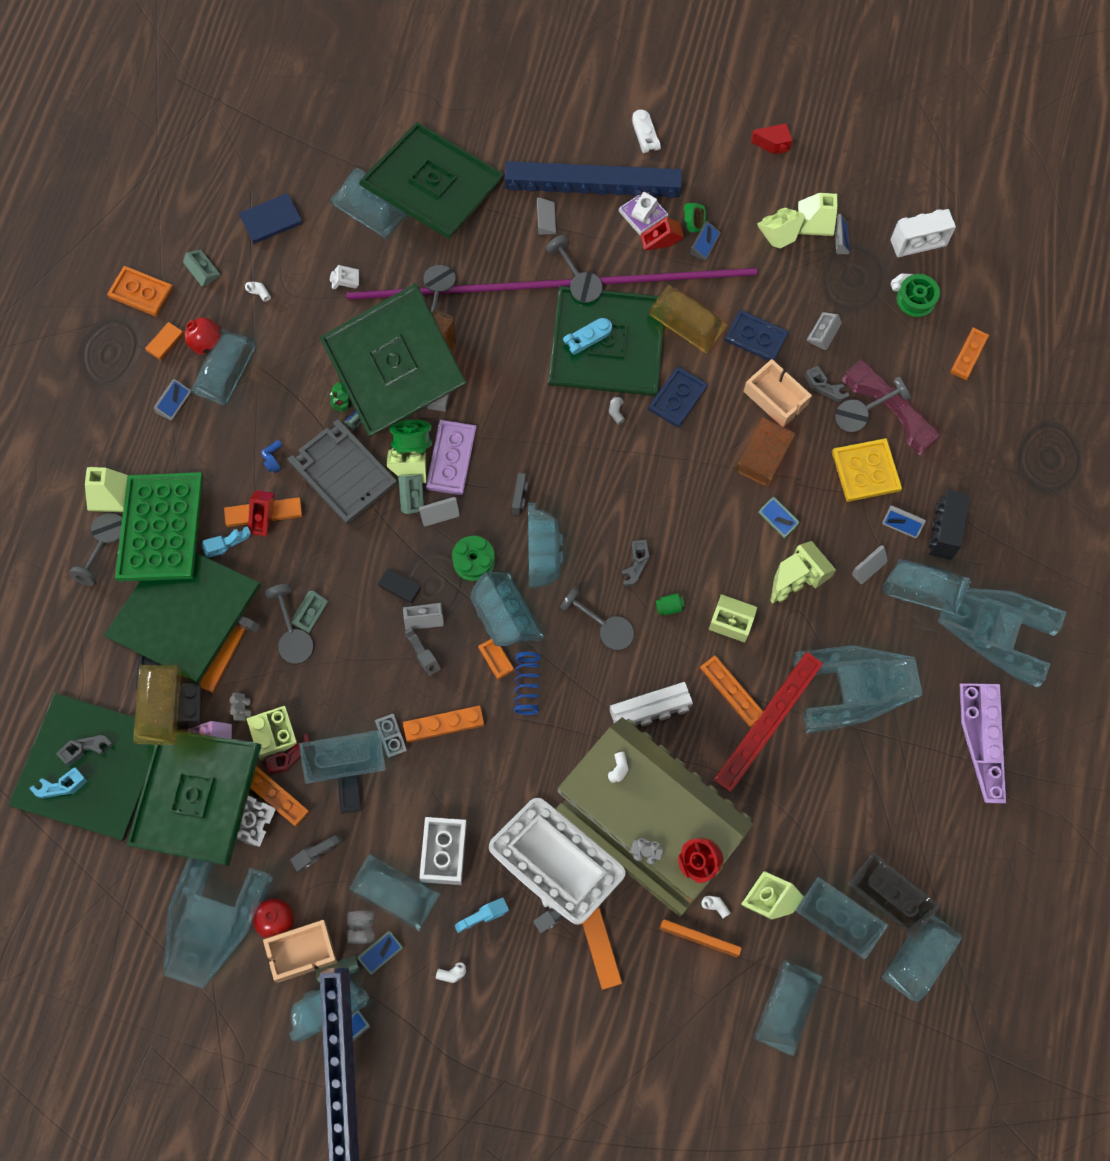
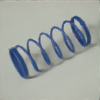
M520 652L516 654V662L520 665L515 671L520 676L515 678V682L520 686L516 687L514 691L520 696L514 699V702L519 705L514 707L515 713L533 715L539 712L538 705H522L516 702V699L520 697H539L537 694L523 695L516 691L517 688L523 686L531 688L540 686L538 684H521L517 682V678L522 676H540L535 673L522 674L517 671L522 666L540 667V664L537 663L522 664L518 662V660L523 662L538 661L541 659V655L538 653ZM529 655L536 656L537 658H521V656ZM518 709H533L534 711H521Z

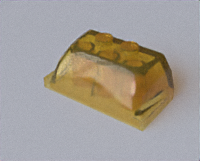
M670 285L665 288L648 311L649 315L706 354L727 327V324L722 322L719 316L702 303Z
M179 664L139 665L133 736L134 744L175 745L181 676Z

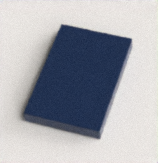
M288 193L239 213L253 244L302 224V220Z
M739 310L724 341L767 361L771 359L775 361L789 331L743 310Z
M677 366L649 405L648 410L680 428L708 388V384Z

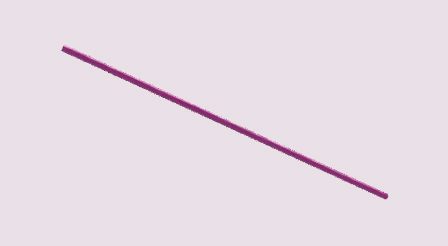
M757 268L598 278L602 284L753 276L757 275ZM572 279L453 286L445 292H439V294L552 288L559 286L569 287ZM420 288L423 295L435 294L434 291L428 288ZM404 289L347 292L346 295L347 300L391 297Z

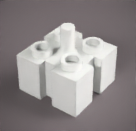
M248 796L237 839L246 844L260 847L266 831L262 830L264 824H270L276 809L265 803L257 802L256 799Z

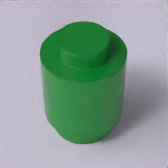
M678 593L655 600L658 615L663 614L666 616L679 613L685 607L683 597H679Z

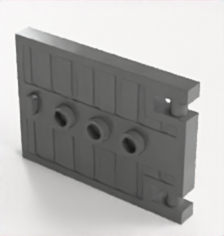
M337 419L333 422L334 428L331 430L328 428L324 429L298 450L299 455L296 458L291 455L288 458V462L341 520L348 525L397 485V481ZM306 460L307 463L302 466L301 462Z

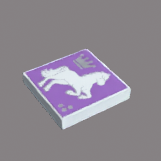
M638 195L619 208L620 214L639 235L668 217V213L657 202V208L650 214L645 223L631 216L632 211L641 195Z

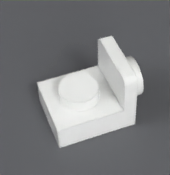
M338 265L330 275L332 289H336L339 285L356 289L359 286V270Z

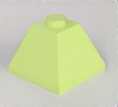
M764 871L742 902V905L772 920L792 914L804 896L792 883Z

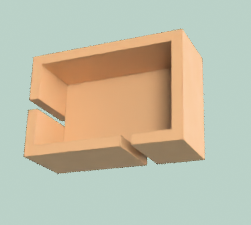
M771 359L746 382L743 392L784 428L795 418V415H798L808 406L812 395L787 372L784 374L782 382H780L784 370Z
M324 920L263 940L267 957L271 960L269 964L273 979L277 983L315 971V966L321 969L338 963L327 923Z

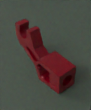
M308 734L303 735V743L297 742L287 754L282 752L265 758L270 775L289 771L302 755L309 750L310 741ZM286 758L285 765L278 767L277 761Z

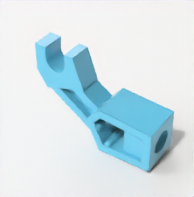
M248 526L244 527L240 532L235 529L226 538L218 536L203 540L201 548L205 557L211 558L223 555L229 548L245 541L250 536Z
M74 767L59 778V783L52 784L41 778L39 781L43 785L42 788L37 790L35 786H32L30 790L35 796L43 799L74 794L87 780ZM72 779L74 784L67 788L65 783Z
M504 898L484 905L479 909V912L458 922L455 925L457 933L462 932L466 928L469 929L483 920L489 922L506 914L509 909Z

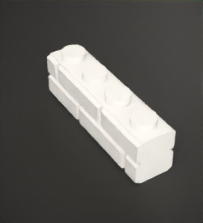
M685 682L610 705L609 710L614 723L623 717L625 720H632L636 725L647 726L652 723V720L657 718L665 720L671 717L670 714L676 712L684 714L689 711L693 703Z

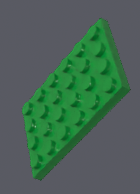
M202 472L128 475L115 573L117 582L193 579L204 477Z

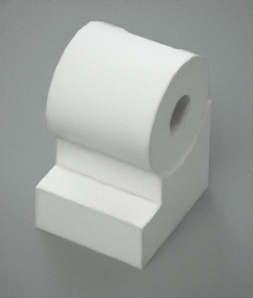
M643 192L631 216L645 223L650 214L657 208V199Z

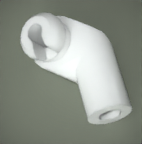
M902 273L891 281L892 290L895 292L899 291L902 282L913 274Z
M246 283L245 289L249 293L260 295L264 302L271 299L270 294L262 283Z
M625 752L614 754L617 766L608 774V778L612 783L622 781L629 771Z
M706 896L701 902L704 909L717 910L722 919L731 913L720 897Z
M459 962L450 971L438 969L436 979L455 983L466 974V966Z

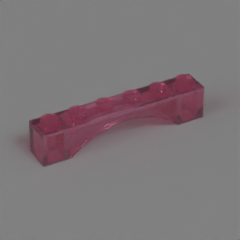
M859 360L846 371L842 379L853 392L864 394L877 400L895 390L889 387L885 380L877 375L869 364L864 363L862 360ZM898 394L883 402L898 416L906 433L907 443L920 456L937 441L940 436L937 429L930 426L924 417L911 408L910 403L903 400Z

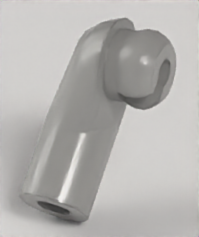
M614 397L610 401L609 414L620 425L625 421V418L619 412L623 400L620 397Z

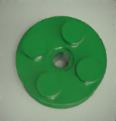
M910 275L901 284L897 293V304L905 314L911 317H924L933 311L939 299V286L927 275Z
M410 419L391 425L390 432L393 434L391 447L397 453L426 452V449L432 445V439L429 437L431 424L423 420Z
M468 536L461 539L453 549L452 560L454 569L461 578L468 581H480L488 577L495 566L494 550L486 539L479 536Z

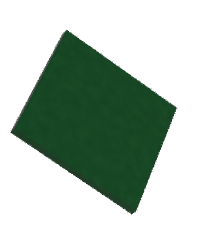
M416 122L360 180L359 185L450 240L504 179L505 174Z
M417 283L412 284L319 337L370 437L467 384Z
M559 286L548 385L656 396L658 394L666 297L602 290L600 296L595 301L583 303L572 296L570 287ZM600 318H606L611 322L612 331L609 336L573 355L570 351V346L566 345L563 341L566 335L572 334Z
M196 553L193 579L139 581L103 636L199 684L261 587V584Z
M55 693L8 805L124 841L141 796L160 729L141 730L138 718ZM98 735L106 736L113 744L111 748L107 744L101 746V750L104 752L103 755L92 750L85 751V755L71 767H68L56 754L70 740L74 741ZM73 748L70 753L72 755L75 754L79 748ZM74 767L87 780L74 794L43 799L35 796L30 790L32 786H35L37 790L42 788L43 785L39 781L41 778L52 784L59 783V778ZM69 780L68 783H65V786L67 788L74 784L73 780Z
M160 728L126 846L229 866L262 744Z

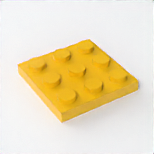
M887 438L834 448L832 450L847 502L900 492L902 490Z

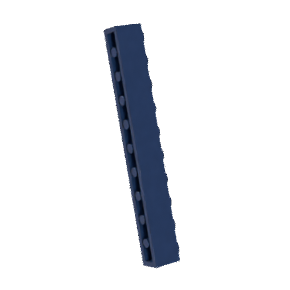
M506 161L505 189L512 191H555L633 196L648 192L652 197L665 196L674 198L680 197L682 169Z
M329 968L320 973L329 1161H359L349 968Z

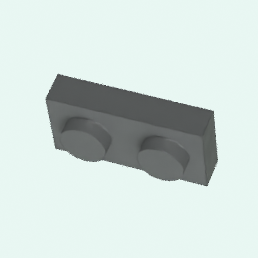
M518 473L512 504V514L520 515V509L525 507L526 498H523V493L528 491L529 481H526V474Z

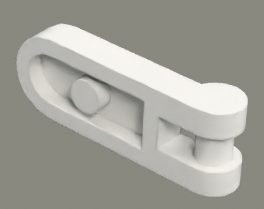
M645 110L635 111L632 123L642 152L647 153L653 149L655 151L660 150V141L655 133L650 115Z

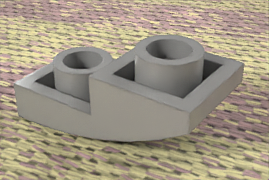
M394 714L375 720L388 757L407 751Z

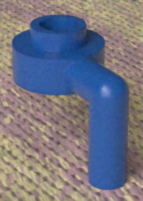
M279 440L261 451V455L266 460L263 464L269 472L273 471L276 473L281 470L271 453L282 447Z

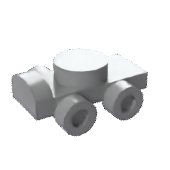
M233 693L230 697V703L232 704L230 714L233 715L235 721L244 722L246 717L251 715V711L245 709V706H249L251 702L249 698H245V694Z
M640 838L638 841L633 840L630 853H634V859L637 861H641L643 856L647 857L646 862L648 864H654L656 859H661L663 847L658 842H650Z

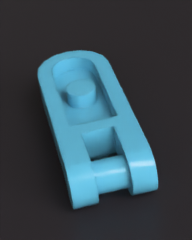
M600 318L580 330L566 335L563 341L566 345L570 346V351L573 355L609 336L612 331V324L608 319Z

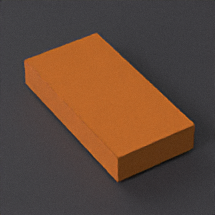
M168 322L145 349L161 361L184 333Z
M495 637L478 646L497 680L515 671Z

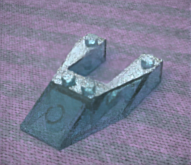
M950 587L938 623L987 661L1016 679L1039 687L1046 679L1050 663L1013 650L1020 626L1024 624L1055 636L1061 630L1067 612L1013 591Z
M851 645L795 652L792 658L793 667L795 668L805 652H809L823 663L815 675L837 672L843 704L808 708L804 711L802 716L806 734L868 722L923 695L915 657Z
M188 858L168 907L163 975L204 989L247 935L254 921L256 911L261 902L264 901L273 879L269 874L249 868L235 907L201 896L214 863Z

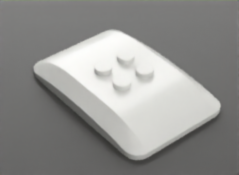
M541 798L530 800L489 843V850L497 860L543 901L574 924L584 923L625 877V869L621 864Z

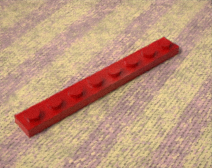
M805 652L717 774L714 781L729 792L733 790L823 665L821 661L809 652Z

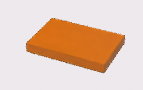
M123 266L107 296L115 301L157 317L173 286Z

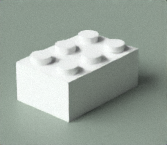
M949 209L936 210L933 213L919 214L916 217L900 219L890 240L898 258L947 246L956 226Z
M425 817L420 868L421 882L462 885L466 820Z

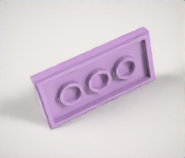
M440 420L426 490L463 495L477 428L476 425Z

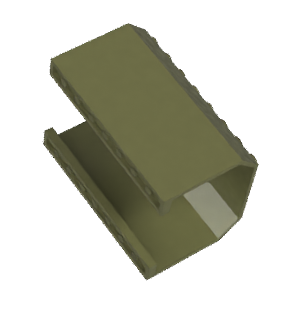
M621 717L604 733L558 787V793L566 800L563 804L560 803L556 811L621 864L627 874L677 916L681 917L709 883V881L696 883L694 882L695 880L684 876L678 862V856L681 854L683 844L694 838L705 837L711 839L720 847L723 853L724 864L754 824L744 812L739 813L730 800L722 799L714 787L711 785L706 786L701 782L702 778L695 772L690 773L681 760L677 758L674 760L668 755L669 751L662 745L657 746L652 742L653 738L646 732L641 733L636 729L637 725L632 720H625ZM625 752L629 771L622 781L612 783L608 778V774L617 766L614 754ZM640 838H644L650 842H658L663 847L661 859H656L654 864H648L646 862L647 857L643 856L641 861L635 860L634 853H630L633 840L638 841Z

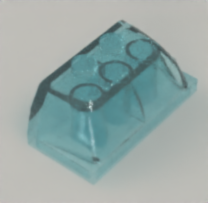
M355 168L345 179L342 187L330 199L331 204L388 239L408 214L360 186L359 182L366 173L359 168Z
M222 329L218 341L210 349L191 392L226 406L257 344L251 337Z
M528 503L529 588L549 585L559 579L560 563H563V551L559 552V545H563V534H559L558 519L549 512L537 509L536 503Z
M899 559L883 584V592L885 595L956 614L971 581L970 578L941 568Z
M485 572L478 579L472 589L470 599L477 611L478 617L486 627V632L490 635L496 646L515 645L523 641H539L544 637L509 573Z
M380 730L299 743L305 784L386 770Z
M370 854L348 889L349 892L418 931L440 896L437 892Z
M819 876L795 909L797 913L865 960L888 927V924Z
M924 910L881 979L915 1003L919 1002L932 988L962 940V935L929 911Z
M784 960L753 1039L790 1056H794L823 977Z
M350 979L351 1011L353 1014L373 1003V1001L359 983ZM321 989L316 992L312 990L304 994L303 999L292 1005L290 1016L292 1032L289 1035L291 1040L297 1044L323 1030Z

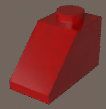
M787 123L753 130L751 138L753 144L772 154L790 151L793 141Z
M668 217L640 235L644 250L646 251L670 247L684 238L680 222Z
M256 490L251 496L248 520L250 534L267 536L274 511L275 493Z

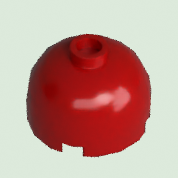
M205 317L197 318L194 321L191 320L186 325V344L197 355L205 354L203 351L206 348L208 350L212 349L219 340L221 333L218 331L221 327L213 320Z
M705 837L694 838L683 844L681 854L678 856V862L684 876L695 880L694 882L703 883L710 881L720 873L724 861L723 853L718 844L713 840Z
M271 898L264 900L254 910L252 918L254 929L264 939L291 931L294 926L293 910L288 903L281 899Z

